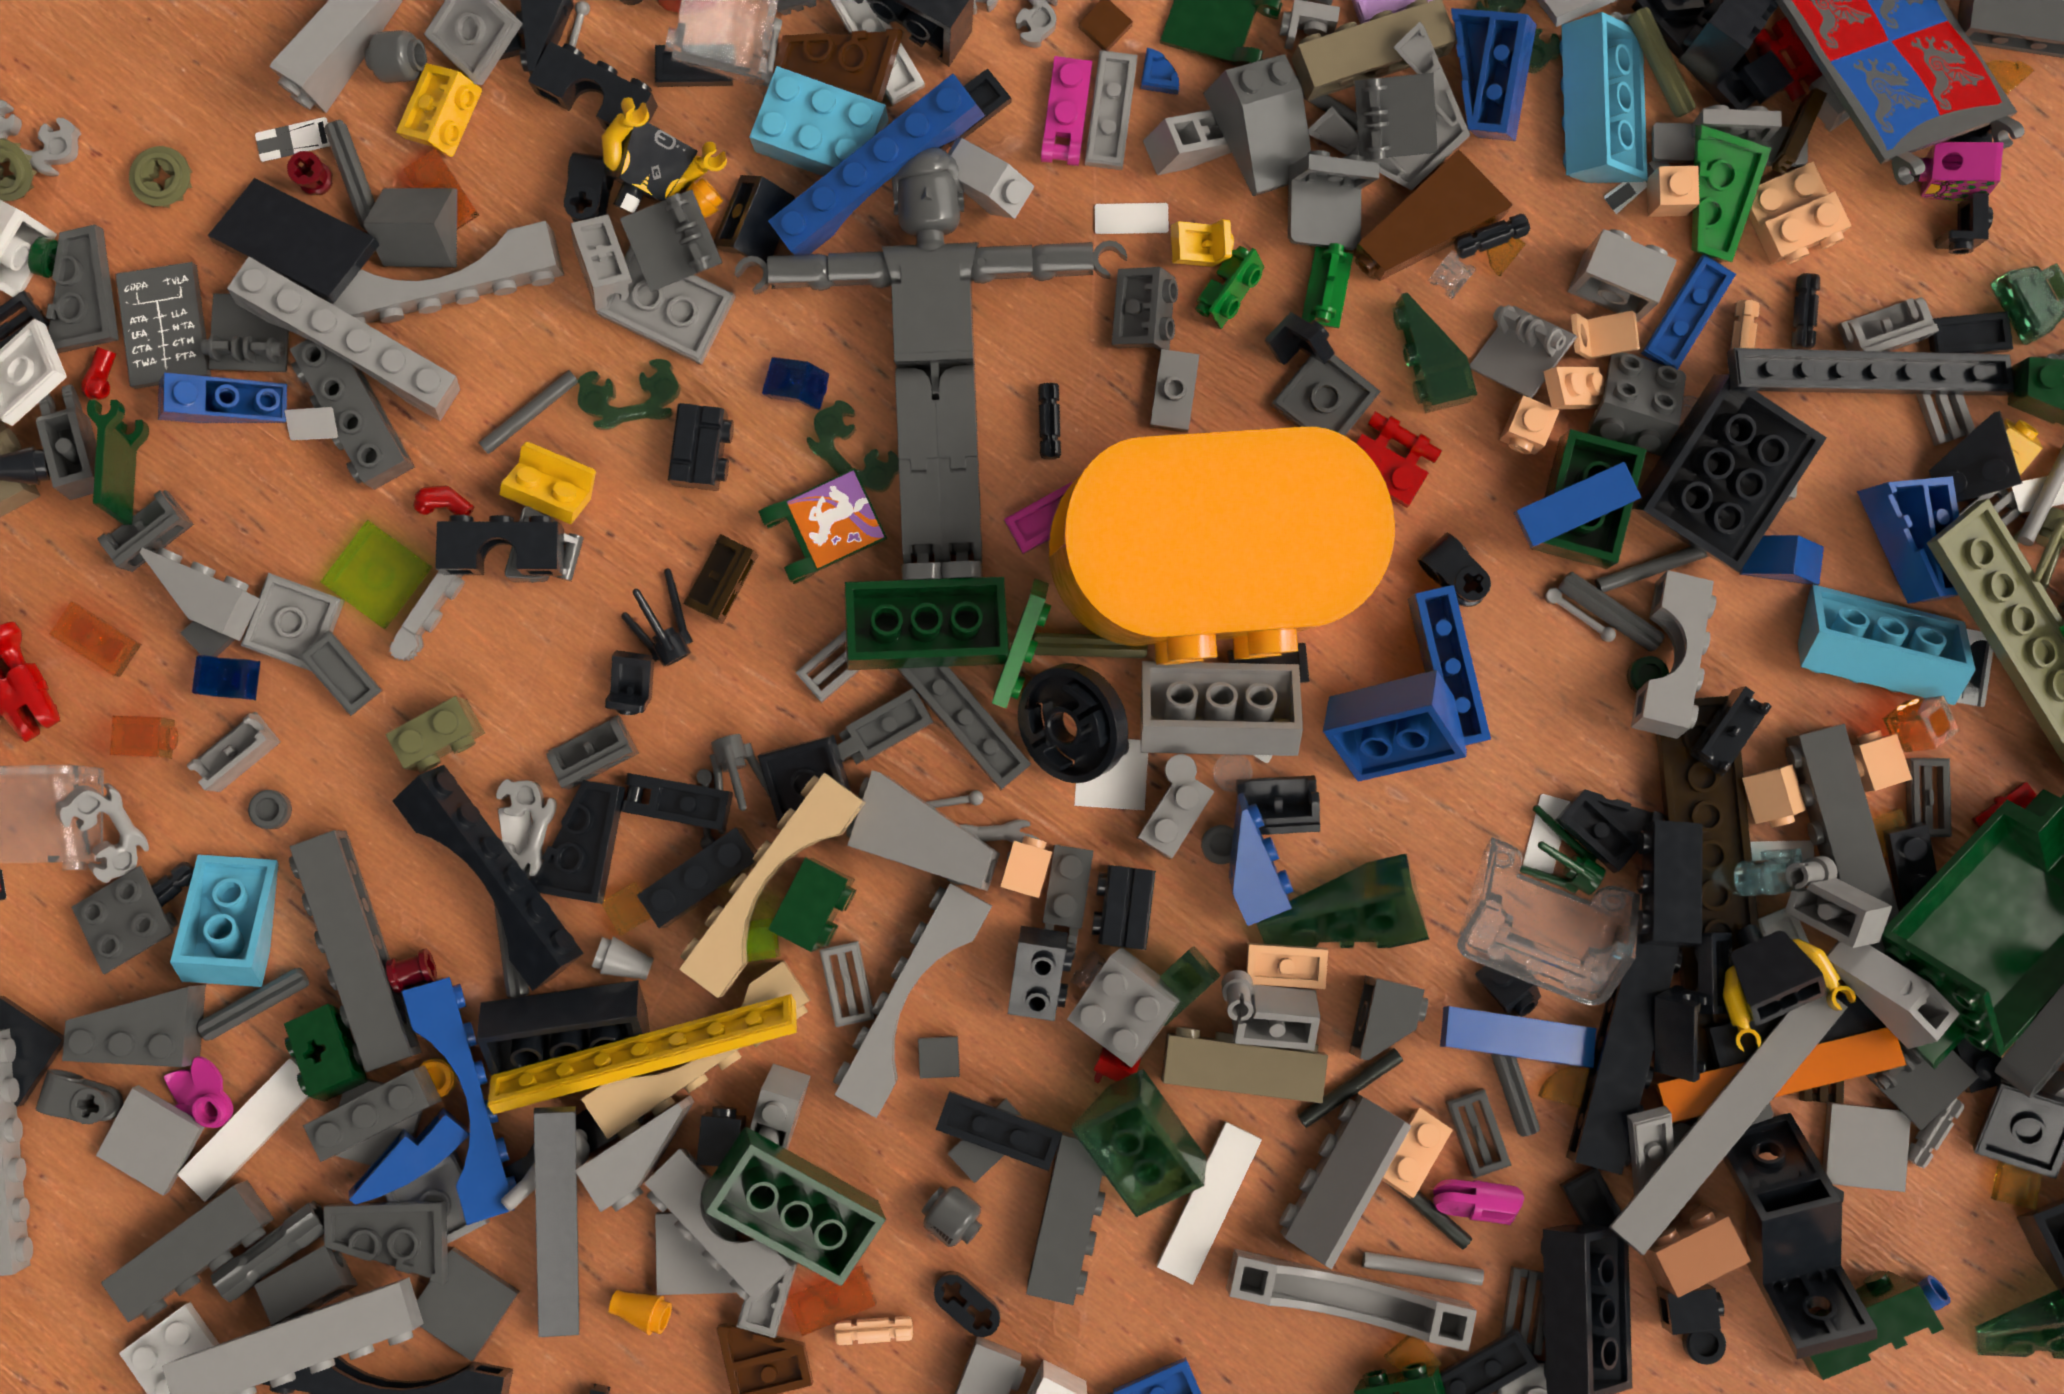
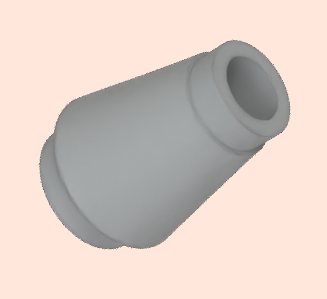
M614 936L612 940L602 937L592 967L601 970L600 974L634 979L639 978L646 981L654 958L646 956V954Z

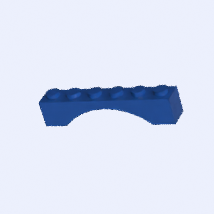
M953 73L769 219L768 222L790 252L795 255L811 254L833 237L853 211L885 182L895 176L903 165L915 155L926 149L939 148L954 141L985 115Z
M448 977L404 990L402 994L412 1030L431 1042L447 1059L457 1074L466 1096L470 1117V1139L465 1165L456 1184L466 1225L510 1212L501 1203V1199L517 1184L514 1176L506 1178L502 1162L510 1159L504 1138L495 1139L491 1124L499 1122L497 1114L493 1115L487 1106L488 1100H484L480 1085L486 1084L488 1081L482 1060L474 1062L470 1047L477 1045L471 1022L463 1024L459 1011L460 1008L466 1007L461 984L452 986L451 979Z

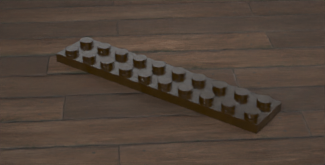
M1728 696L1695 698L1694 705L1698 706L1699 711L1697 721L1692 729L1687 730L1678 739L1656 734L1664 816H1666L1664 820L1703 824L1702 933L1732 932L1733 952L1742 947L1736 938L1738 931L1748 925H1757L1759 928L1745 786L1742 779L1744 778L1742 755L1740 751L1728 772L1724 776H1720L1689 754ZM1695 946L1691 948L1680 947L1679 950L1683 952V960L1679 969L1681 986L1695 991L1698 983V963L1694 954ZM1698 1012L1697 1059L1706 1063V1072L1720 1068L1715 1066L1705 1028L1731 1022L1728 1013L1699 1014Z

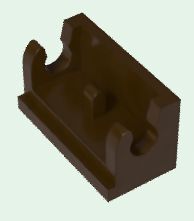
M720 534L698 579L683 604L723 624L758 558L756 552Z

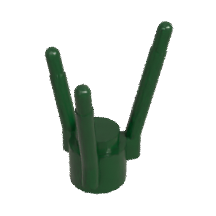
M1535 805L1533 811L1580 857L1574 855L1570 859L1557 849L1541 841L1538 843V848L1565 865L1563 875L1567 879L1525 865H1520L1519 871L1534 878L1561 886L1573 894L1579 889L1588 895L1592 894L1602 882L1606 872L1605 868L1595 863L1597 858L1593 854L1586 851L1539 805Z

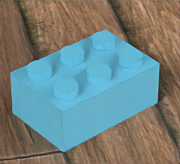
M776 66L749 138L756 153L825 176L884 129L889 119L885 104Z

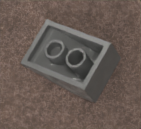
M1283 54L1225 70L1203 93L1252 196L1288 186L1289 166L1305 157L1311 151L1302 88L1286 55Z

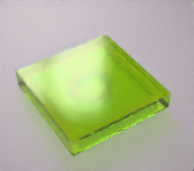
M367 520L320 582L380 627L386 629L432 569V566L377 525Z

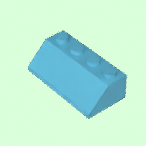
M1604 12L1562 24V40L1559 47L1563 60L1561 90L1564 95L1562 127L1565 132L1563 164L1566 169V175L1585 183L1648 181L1644 55L1631 26Z
M1814 584L1810 588L1798 639L1799 658L1802 668L1809 669L1815 673H1826L1846 678L1855 683H1866L1883 687L1891 692H1903L1923 697L1931 702L1939 701L1951 705L1956 704L1975 672L1965 622Z

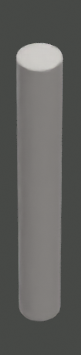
M2064 444L2017 538L2018 542L2023 545H2033L2064 482Z
M1364 1252L1363 1268L1482 1286L1484 1280L1483 1269Z

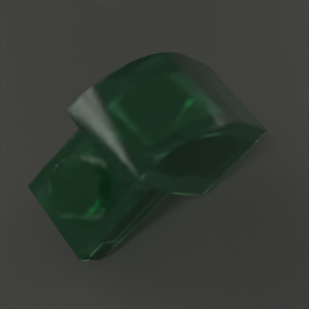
M1195 946L1190 948L1160 976L1181 1000L1164 1026L1171 1022L1221 976Z

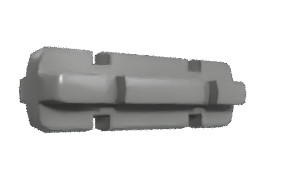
M1956 1098L1926 1127L1918 1132L1915 1137L1918 1140L1917 1143H1911L1909 1146L1908 1160L1922 1168L1928 1166L1934 1156L1931 1153L1932 1150L1939 1149L1954 1125L1951 1122L1952 1119H1958L1964 1110V1104Z

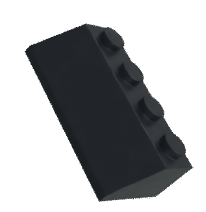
M638 980L481 1002L477 1041L490 1074L494 1075L649 1033L647 1006Z
M1611 1224L1560 1225L1543 1229L1541 1253L1544 1266L1542 1294L1544 1296L1545 1308L1543 1335L1545 1337L1546 1349L1544 1376L1547 1394H1616L1633 1388L1629 1244L1609 1228Z

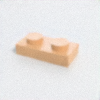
M1554 367L1543 371L1552 409H1595L1598 407L1605 387V380L1600 374L1599 367Z
M1248 943L1246 972L1251 976L1253 985L1326 989L1328 949L1323 947Z
M1416 1108L1407 1123L1411 1125V1128L1382 1178V1181L1408 1198L1416 1196L1453 1129L1421 1108Z

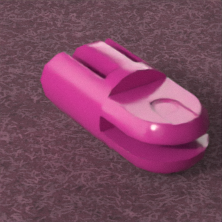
M1447 1179L1437 1183L1433 1189V1195L1435 1196L1433 1203L1438 1211L1447 1215L1467 1217L1473 1221L1511 1225L1524 1201L1523 1192L1516 1186L1479 1180L1471 1182Z

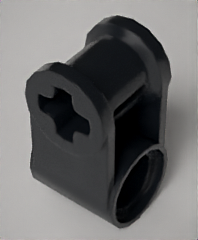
M573 152L570 157L564 208L573 222L607 214L609 196L614 179L606 176L604 173L605 163L603 156Z
M1448 532L1417 558L1421 568L1441 587L1454 585L1458 604L1461 606H1476L1490 591L1491 580L1488 573L1469 555L1461 542ZM1474 580L1478 583L1475 591L1472 590L1467 593L1463 589L1466 582L1470 583Z

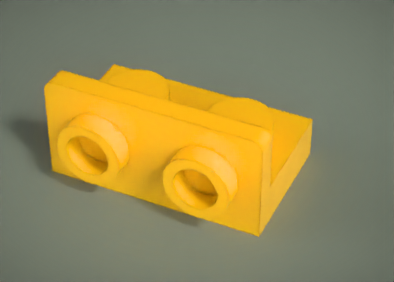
M426 63L396 133L407 140L432 146L442 154L453 157L482 93V89L459 71Z
M525 442L521 446L519 463L502 481L499 495L572 524L591 500L596 471L593 468L545 448Z

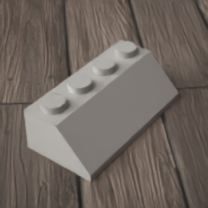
M1142 661L1141 753L1298 756L1303 732L1299 664L1195 662L1156 665V662Z
M1357 1094L1354 1100L1348 1098L1338 1115V1119L1342 1121L1335 1135L1329 1133L1322 1142L1318 1154L1322 1156L1315 1170L1312 1168L1307 1170L1299 1185V1189L1303 1191L1295 1205L1292 1203L1288 1204L1279 1221V1224L1283 1226L1280 1233L1286 1240L1331 1270L1411 1128L1410 1124L1360 1094Z

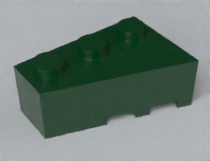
M2028 357L2011 366L2015 392L2008 395V405L2052 424L2059 423L2064 425V360Z
M1878 1271L1865 1278V1285L1857 1288L1856 1292L1877 1327V1339L1804 1357L1802 1359L1809 1371L1820 1379L1825 1380L1870 1361L1871 1357L1869 1354L1884 1345L1892 1343L1895 1350L1908 1345L1904 1337L1927 1327L1932 1334L1944 1330L1920 1285L1890 1271ZM1823 1308L1818 1311L1809 1310L1810 1313L1816 1316H1826L1830 1313Z

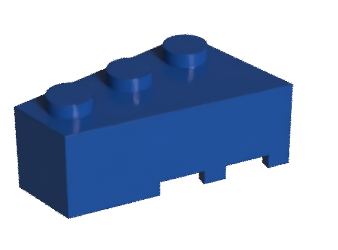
M1451 8L1457 37V55L1460 58L1463 80L1461 83L1468 130L1478 138L1516 141L1537 24L1528 14Z
M1953 476L1886 482L1857 491L1907 603L1936 601L1959 596L1927 545L1929 540L1959 517Z

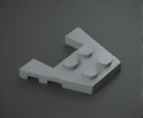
M1421 22L1410 30L1393 48L1417 74L1434 73L1438 153L1365 160L1380 163V173L1410 190H1413L1471 135L1425 26ZM1334 106L1308 129L1311 136L1329 144L1346 155H1359L1358 132Z

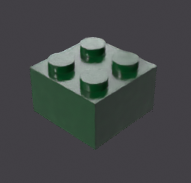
M805 857L768 930L810 952L819 950L820 946L823 948L825 946L828 947L839 926L833 923L838 911H846L857 890L851 887L855 879L814 858Z

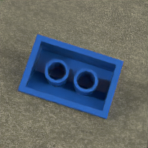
M1437 670L1329 697L1323 733L1358 782L1461 759L1467 755L1454 695Z

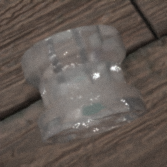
M1452 250L1428 281L1433 285L1443 287L1446 296L1452 300L1473 275L1476 268L1471 264L1465 265L1459 260V255Z

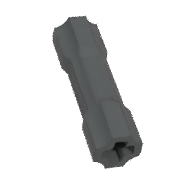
M315 1201L307 1203L284 1220L283 1224L214 1272L211 1275L212 1283L221 1297L231 1303L254 1287L265 1275L300 1249L309 1246L324 1234L323 1208Z

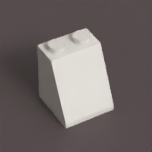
M0 200V290L15 297L25 290L34 275L28 267V256L32 244L41 236L54 240L57 234L23 211Z

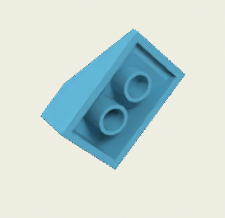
M197 855L170 960L171 965L182 982L262 987L271 948L279 864L277 860Z

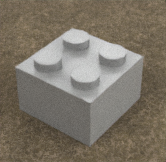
M1603 229L1584 251L1567 292L1616 313L1633 310L1636 313V321L1639 322L1660 302L1677 260L1667 256L1668 253L1663 248L1655 245L1643 246L1631 241V236L1623 231Z
M1121 947L1108 958L1067 1020L1132 1068L1144 1055L1186 994Z

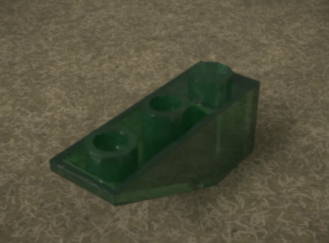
M1408 293L1401 294L1396 302V307L1393 308V319L1397 330L1403 329L1406 344L1403 345V356L1407 367L1413 366L1416 381L1413 382V393L1417 404L1423 403L1426 414L1471 402L1477 395L1467 356Z

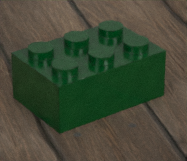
M1570 429L1559 438L1544 498L1622 462H1625L1636 487H1638L1647 449ZM1633 502L1531 549L1608 569L1619 562Z

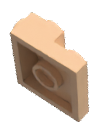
M1814 162L1760 184L1748 215L1771 265L1784 259L1787 265L1801 260L1810 254L1809 248L1818 244L1821 245L1822 249L1831 247L1844 240L1845 238L1842 233L1852 226L1836 192L1828 193Z

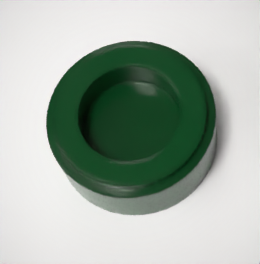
M41 236L34 241L28 256V267L31 273L46 278L53 276L58 245L57 240Z
M1645 656L1635 660L1630 665L1627 671V681L1630 688L1637 693L1648 680L1669 675V670L1661 659L1654 656Z

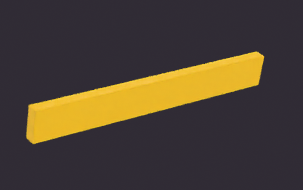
M792 994L491 1075L487 1106L494 1115L797 1033L796 1001Z

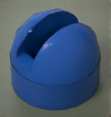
M1928 1275L1917 1283L1920 1285L1934 1311L1942 1309L1951 1302L1946 1289L1935 1277Z

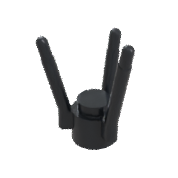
M669 568L664 570V575L678 633L675 632L673 627L663 630L639 589H634L632 593L656 634L652 637L654 642L627 612L621 615L622 619L647 647L651 655H654V661L660 660L663 667L672 665L691 654L688 644L693 642L686 627L672 571Z

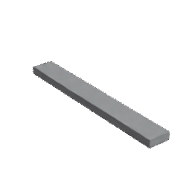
M1827 995L1785 1013L1761 1042L1760 1047L1756 1048L1609 1228L1639 1254L1644 1255L1848 1008L1836 998L1842 1011L1831 1009L1826 1001Z

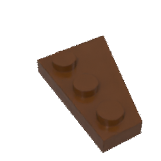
M894 28L881 32L862 30L852 31L849 34L829 35L828 33L783 35L774 62L773 74L776 66L882 103L904 32L900 28Z

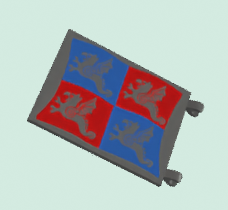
M1775 0L1879 163L1882 164L1892 160L1894 177L1900 185L1912 183L1914 181L1913 176L1920 175L1925 171L1924 162L1919 157L1911 154L1915 151L1990 124L1994 142H2003V149L2013 144L2008 133L2012 139H2018L2024 135L2025 130L2022 124L2010 118L2017 113V110L1944 0Z

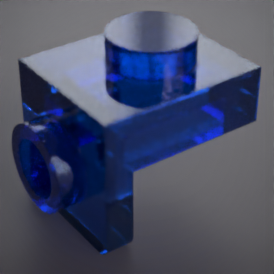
M772 357L762 394L771 399L799 402L812 409L819 410L827 391L829 373L808 361Z
M198 655L195 663L192 692L193 694L218 698L256 700L261 662Z

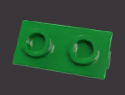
M1330 243L1328 248L1315 247L1302 313V319L1309 323L1315 320L1322 326L1338 329L1340 327L1353 260V253L1344 252L1342 244Z
M1238 246L1236 250H1232L1231 258L1225 260L1216 272L1219 277L1226 280L1224 284L1211 279L1196 300L1198 305L1195 310L1204 317H1208L1211 314L1220 329L1223 328L1228 319L1233 318L1237 314L1244 296L1261 279L1265 267L1256 249L1252 248L1249 252L1246 248Z

